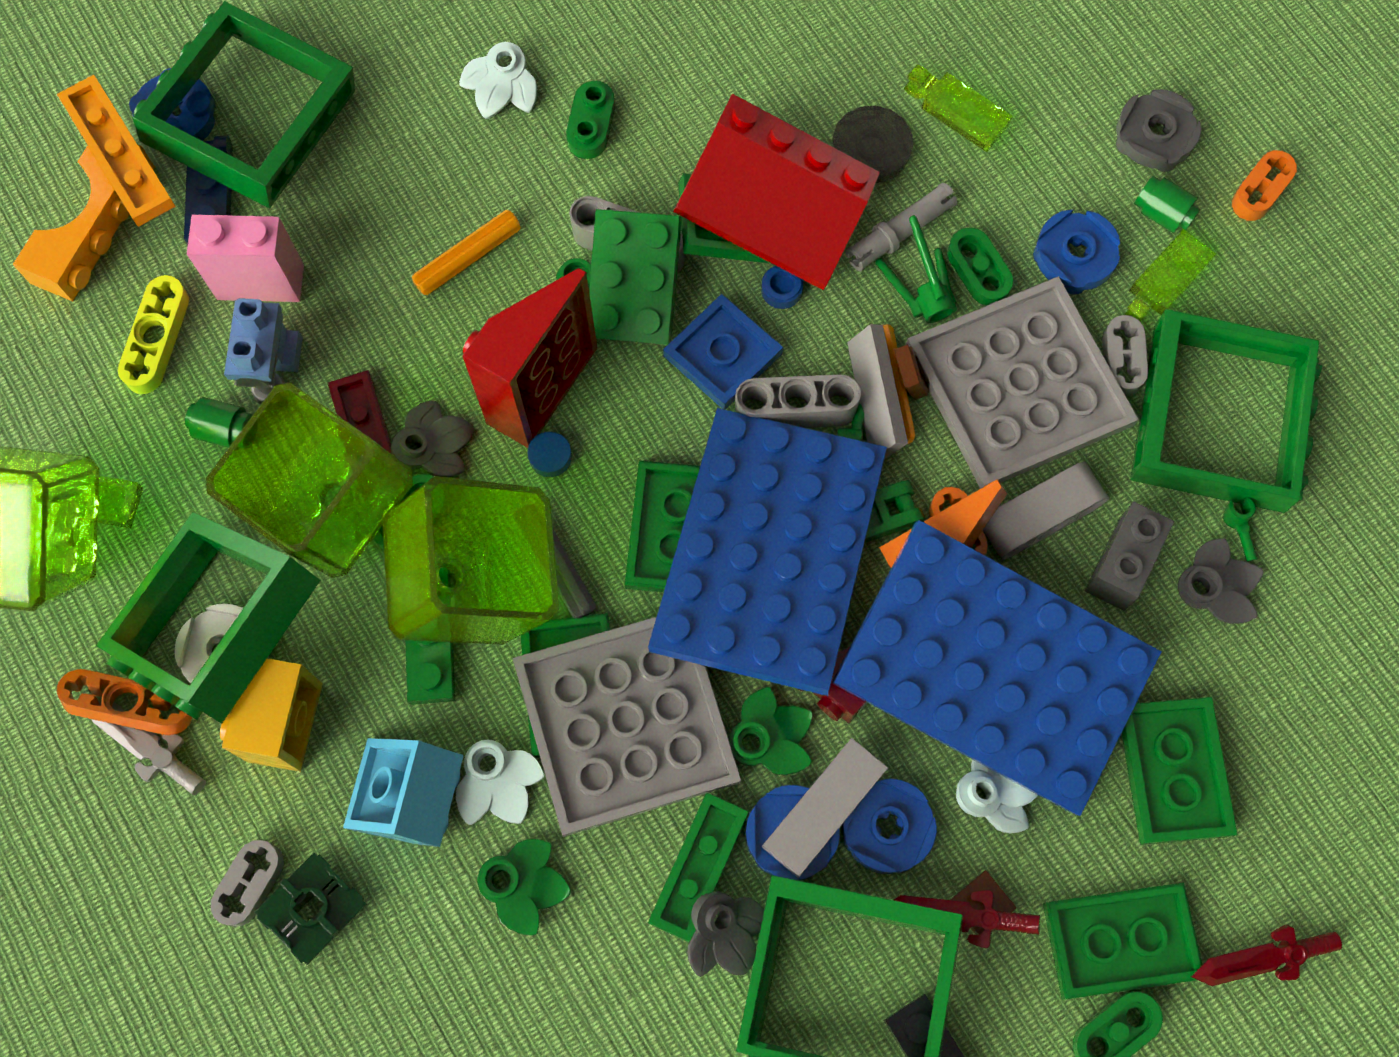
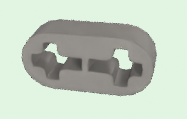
M1121 315L1112 319L1104 331L1102 349L1103 357L1125 396L1129 397L1140 390L1148 376L1146 336L1144 326L1138 319L1129 315ZM1119 329L1124 330L1125 336L1132 337L1126 345V350H1123L1122 338L1116 336ZM1124 362L1127 364L1128 375L1134 376L1130 383L1125 382L1124 376L1118 375Z
M253 840L245 844L238 852L211 899V912L219 923L233 927L243 926L251 922L256 916L254 912L264 903L284 866L283 854L277 846L267 841ZM267 850L268 853L265 859L271 863L267 871L258 869L251 881H249L248 879L255 869V865L250 862L251 857L254 853L262 855ZM244 886H247L240 898V902L245 905L243 912H233L228 916L230 907L225 904L226 898L228 896L237 897Z

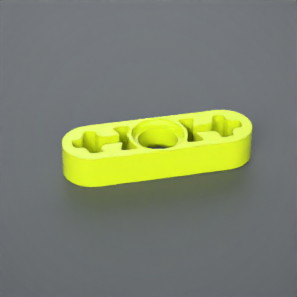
M168 275L159 276L147 285L118 366L120 379L131 391L137 394L151 393L160 386L189 305L188 293L175 277ZM170 290H172L175 297L167 298L163 305L159 299L160 296H167ZM163 311H164L165 314L168 316V318H166V317H164V316L162 315V312H163ZM152 326L164 327L165 333L161 340L156 343L144 342V334L147 329ZM140 351H143L144 353H146V357H145V358H144V356L140 353ZM145 365L149 370L148 374H140L137 380L133 376L134 370L141 371Z

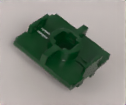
M315 853L288 879L284 878L280 882L281 886L254 912L257 915L256 918L291 949L290 952L301 963L304 962L306 965L367 905L364 902V898L330 869L331 865L320 854L317 856ZM316 896L324 905L313 919L310 918L306 921L298 912Z

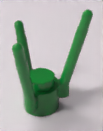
M912 215L909 221L929 282L917 289L919 296L916 299L882 258L876 259L875 263L909 305L914 318L923 315L926 323H935L955 313L957 310L955 304L957 302L951 290L942 249L936 248L934 250L937 275L918 218Z

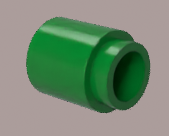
M1152 176L1134 205L1142 209L1141 214L1172 233H1175L1179 227L1186 231L1201 210L1194 206L1198 197L1165 177L1160 180Z
M202 397L196 404L193 403L189 406L185 416V426L189 428L190 436L193 439L235 449L237 446L246 447L250 443L255 430V416L247 413L244 407Z

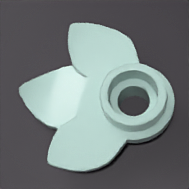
M501 42L494 45L489 50L487 56L470 61L464 67L459 85L465 89L476 90V104L485 119H489L499 113L510 101L520 110L530 113L537 98V83L535 78L525 69V55L520 47L511 42ZM503 56L512 57V61L507 67L499 66V60Z
M481 740L476 742L468 749L464 758L466 775L456 789L458 810L468 825L476 823L489 810L506 822L521 824L527 815L529 807L526 786L533 785L544 778L540 764L530 753L523 750L507 751L497 741ZM485 756H493L496 759L495 767L488 772L482 771L480 769V761Z
M972 760L971 772L964 775L957 784L956 799L960 808L972 816L986 817L996 830L1004 833H1018L1029 828L1028 818L1022 806L1032 802L1038 795ZM976 786H979L984 791L986 799H982L977 795Z

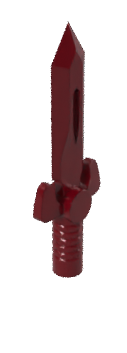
M990 890L976 891L970 895L971 900L982 902L985 905L983 910H976L972 908L970 902L906 895H900L893 899L894 901L962 914L963 925L961 932H969L972 927L984 928V931L979 935H968L967 940L969 943L985 949L990 947L992 931L995 930L1036 935L1040 933V915L996 911L993 909L994 893Z
M1286 924L1271 933L1273 940L1281 941L1278 946H1275L1272 942L1208 958L1191 977L1210 986L1275 971V976L1280 980H1297L1300 976L1299 966L1304 964L1307 958L1339 951L1342 949V941L1340 936L1334 931L1296 941L1294 928ZM1286 963L1283 968L1277 969L1281 964Z

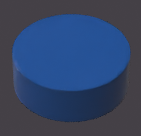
M774 266L766 271L761 285V293L766 303L774 308L787 309L797 304L803 292V279L778 266Z
M556 432L541 433L535 436L528 446L527 454L530 465L541 476H559L570 466L572 460L570 445L565 437Z

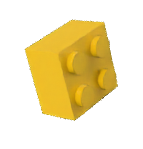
M267 658L232 708L231 713L228 714L221 724L220 738L223 741L222 748L248 763L301 772L323 683L302 664Z

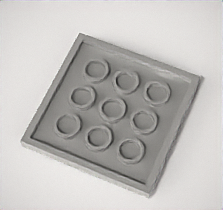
M1059 276L907 339L906 345L908 344L915 351L918 358L917 365L925 378L928 389L980 489L995 480L1002 483L1131 428L1139 420Z
M656 617L513 658L562 837L741 782L706 667L649 652L648 645Z

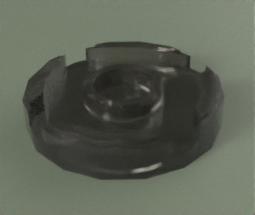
M876 105L863 106L846 113L837 123L831 145L837 150L879 171L880 174L876 183H883L897 177L904 170L912 152L913 138L911 129L904 118L891 109Z

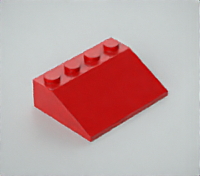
M732 94L673 212L824 290L868 203L880 172Z
M577 268L492 316L486 321L480 331L475 330L470 334L463 347V359L486 424L527 448L532 439L540 434L597 350L587 273Z

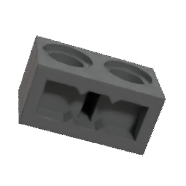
M1133 501L1120 516L1084 591L1125 611L1139 598L1174 521Z

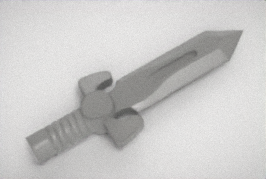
M113 702L112 708L114 710L120 712L126 711L116 702ZM92 719L94 724L139 760L150 759L152 761V766H145L141 762L135 764L136 772L145 782L152 781L162 771L192 795L198 794L204 788L206 780L182 763L175 755L184 744L182 737L177 734L162 735V738L168 743V748L166 749L160 746V737L153 732Z

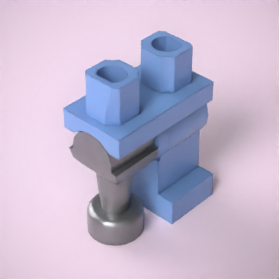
M239 298L234 304L224 375L228 380H235L234 385L251 387L252 395L260 406L269 409L279 407L288 397V387L282 377L276 374L275 371L298 372L303 337L299 331L287 330L282 323L283 314L279 303H263L260 299Z

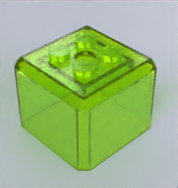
M291 382L274 386L206 477V491L208 495L284 552L331 578L344 576L349 573L413 485L412 470L370 437ZM335 486H341L338 494L329 506H326L325 497L327 492Z
M0 446V608L35 611L86 586L96 577L100 468L89 456Z
M434 476L393 507L383 517L388 628L399 640L504 645L549 621L559 610L550 499L539 487ZM440 567H445L454 574L456 579L454 588L447 587L442 583L439 577Z

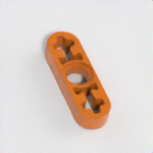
M77 669L65 674L57 685V695L64 709L75 716L162 735L179 734L192 721V717L178 709L179 714L171 713L168 719H163L160 710L168 711L172 704L132 679L86 669ZM83 686H87L91 694H81L78 700H74L71 692L81 691ZM132 693L138 696L137 704L128 711L120 712L112 708L114 700L121 694ZM96 696L102 697L101 705L99 704ZM149 699H151L154 708L148 707Z

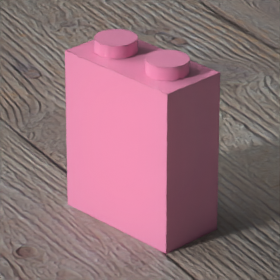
M192 215L187 256L217 300L236 301L239 298L272 302H300L304 264L280 217Z

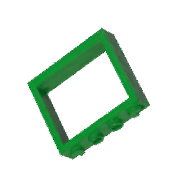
M224 1L215 14L211 13L207 16L203 28L196 38L184 45L180 58L173 67L161 74L157 87L149 97L138 103L132 118L139 141L270 209L354 94L353 67ZM232 36L322 82L258 169L165 122Z
M1165 309L1153 329L1148 361V376L1145 381L1130 480L1229 502L1232 500V502L1242 504L1245 497L1253 500L1255 507L1281 513L1288 511L1298 501L1302 500L1303 488L1308 485V476L1303 475L1305 461L1309 458L1313 447V436L1308 435L1309 423L1314 418L1318 406V397L1313 396L1314 383L1318 380L1322 370V365L1319 364V358H1317L1319 340ZM1178 344L1290 366L1275 486L1160 462Z
M192 512L96 646L111 655L106 664L184 713L198 720L203 712L222 724L321 580L290 556ZM218 551L266 574V577L191 684L187 685L142 658V656Z
M772 875L736 1052L749 1055L748 1057H825L760 1042L787 904L792 903L945 935L924 1057H941L963 925V915Z

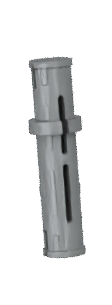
M941 183L936 189L888 222H879L873 226L872 233L853 246L848 247L845 251L847 258L853 255L856 257L849 261L853 268L857 271H862L883 254H892L898 250L900 243L913 234L909 221L912 215L918 218L922 228L948 209L956 206V196L950 199L946 198L954 193L952 188L946 183Z

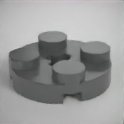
M1158 89L1152 90L1150 95L1138 97L1139 94L1128 100L1117 120L1116 148L1120 153L1127 155L1140 165L1155 168L1162 172L1171 171L1177 164L1185 161L1190 156L1201 135L1200 120L1197 124L1196 118L1192 114L1194 107L1186 98L1175 92ZM1157 123L1164 126L1163 132L1166 135L1153 133L1149 126L1154 127Z

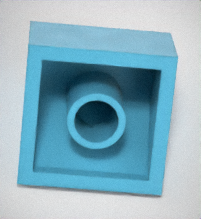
M368 738L343 828L412 844L440 847L443 834L448 827V814L454 790L460 780V767L463 755L419 740Z

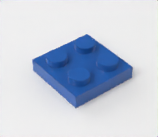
M723 294L718 296L663 349V357L724 410L735 401L736 390L742 382L758 378L783 353V347Z

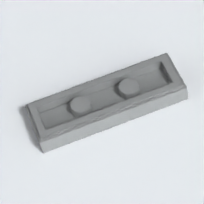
M870 324L848 341L847 345L854 379L859 384L861 390L859 403L864 410V427L867 442L887 447L884 457L886 459L907 445L908 440L883 325Z
M851 738L766 840L762 848L799 878L888 767Z

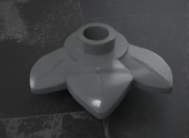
M426 401L415 406L407 413L405 429L399 431L394 436L391 452L394 459L406 469L416 470L423 468L434 477H454L465 472L464 463L457 452L469 443L475 429L472 424L460 417H442L439 403L437 401ZM406 444H418L419 446H421V448L417 450L409 449L406 446Z
M1225 538L1215 539L1204 543L1196 551L1193 566L1186 569L1179 577L1178 592L1187 605L1196 609H1208L1222 622L1229 624L1247 623L1257 618L1258 613L1246 596L1257 586L1264 571L1246 561L1230 559V549ZM1193 582H1200L1204 585L1206 590L1204 595L1198 594L1194 590Z
M723 892L707 893L696 900L691 913L696 931L688 944L687 955L690 966L697 976L701 977L707 974L716 963L733 975H745L749 972L756 955V944L753 936L760 933L765 910L758 902L749 897L733 899Z

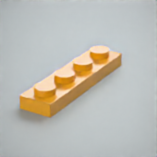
M95 75L57 94L138 227L176 207Z

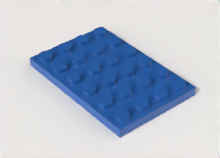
M717 408L649 641V652L828 696L887 447L759 417H748L741 413Z
M918 520L911 529L831 683L1064 810L1081 816L1162 651Z

